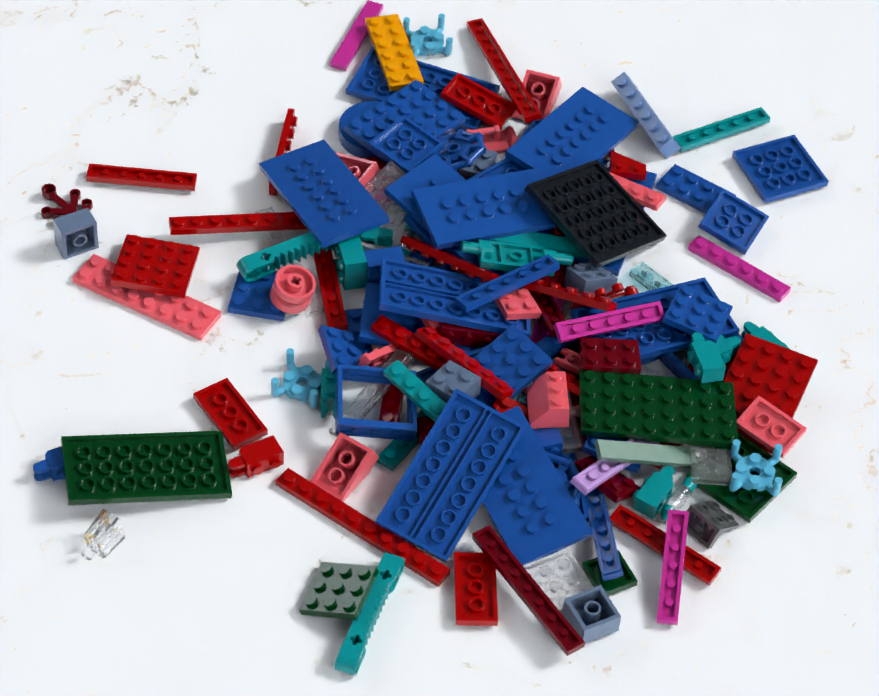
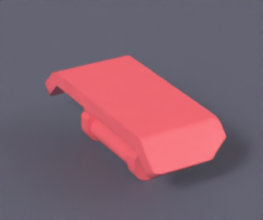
M499 125L465 130L483 134V142L487 150L496 151L498 154L506 153V150L518 141L514 128L508 126L503 131H500Z

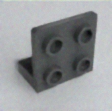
M709 500L692 504L687 509L689 511L687 531L707 549L713 547L722 532L736 529L739 526L735 518L725 513L715 501Z

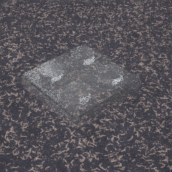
M690 448L692 484L730 485L732 477L730 450Z

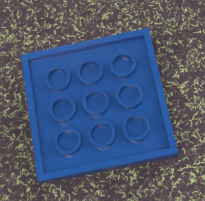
M795 134L735 150L732 153V157L765 203L828 186V179Z

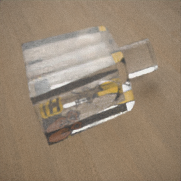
M102 509L84 534L87 546L81 552V555L85 559L91 561L95 555L106 558L125 539L120 518Z

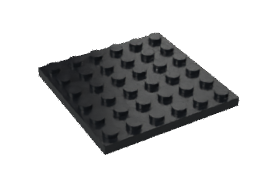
M597 159L527 184L524 189L595 269L659 243L667 237L663 230Z

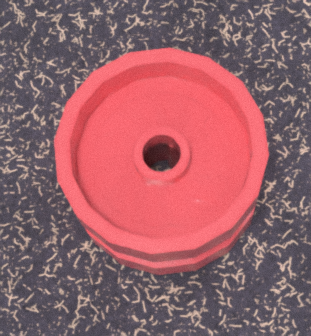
M286 265L280 268L276 273L270 292L272 303L277 309L289 314L305 311L310 305L316 288L315 278L309 270L302 266Z

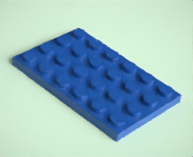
M416 79L344 124L343 131L392 169H396L394 165L369 149L368 143L400 117L405 115L435 137L450 134L465 124L467 117Z

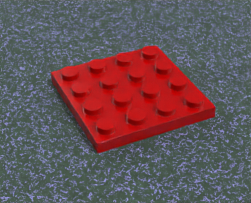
M127 234L115 265L110 285L185 298L199 256L200 247Z

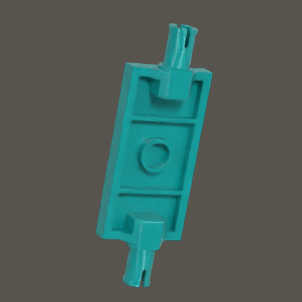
M478 239V243L462 241L461 253L477 254L480 268L509 272L547 254L559 264L572 266L573 254L556 253L555 250L546 247Z

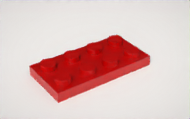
M460 73L455 75L440 95L442 99L491 126L499 125L500 131L516 112L512 102Z
M228 378L193 393V399L217 430L222 431V436L233 450L268 435L266 426Z
M454 552L455 625L498 626L496 568L484 553Z

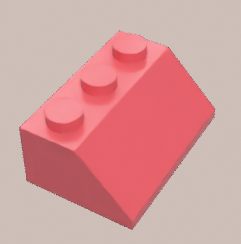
M545 372L526 388L529 424L531 428L569 427L566 372Z

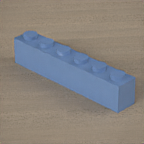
M624 71L611 81L662 154L669 158L681 147L627 73Z

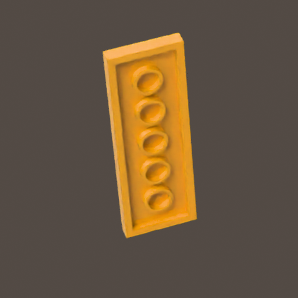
M390 14L365 18V25L389 90H400L416 79L424 85L423 77L399 15Z

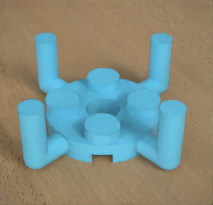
M440 13L438 15V27L435 30L430 29L428 26H422L415 32L409 30L410 18H403V28L406 36L410 38V46L415 59L419 55L428 56L430 53L436 55L441 52L447 56L452 54L453 38L447 37L446 47H444V34L442 32L444 30L445 14Z
M288 348L286 350V365L289 371H286L283 375L282 387H279L278 378L274 377L271 379V394L273 397L285 394L291 399L294 397L298 401H308L310 407L315 409L318 406V392L321 389V374L313 370L310 365L296 367L294 364V349ZM326 360L325 368H330L328 361ZM299 382H304V383H306V385H305V386H301V385H298V383H299Z
M738 439L733 440L730 457L737 464L735 472L731 477L729 490L735 492L741 487L749 491L751 489H757V491L767 490L773 496H778L783 479L776 477L774 480L776 470L773 465L779 462L783 446L776 444L772 457L766 460L758 453H752L750 456L745 457L740 456L738 452L741 442ZM755 471L759 475H752L750 472Z

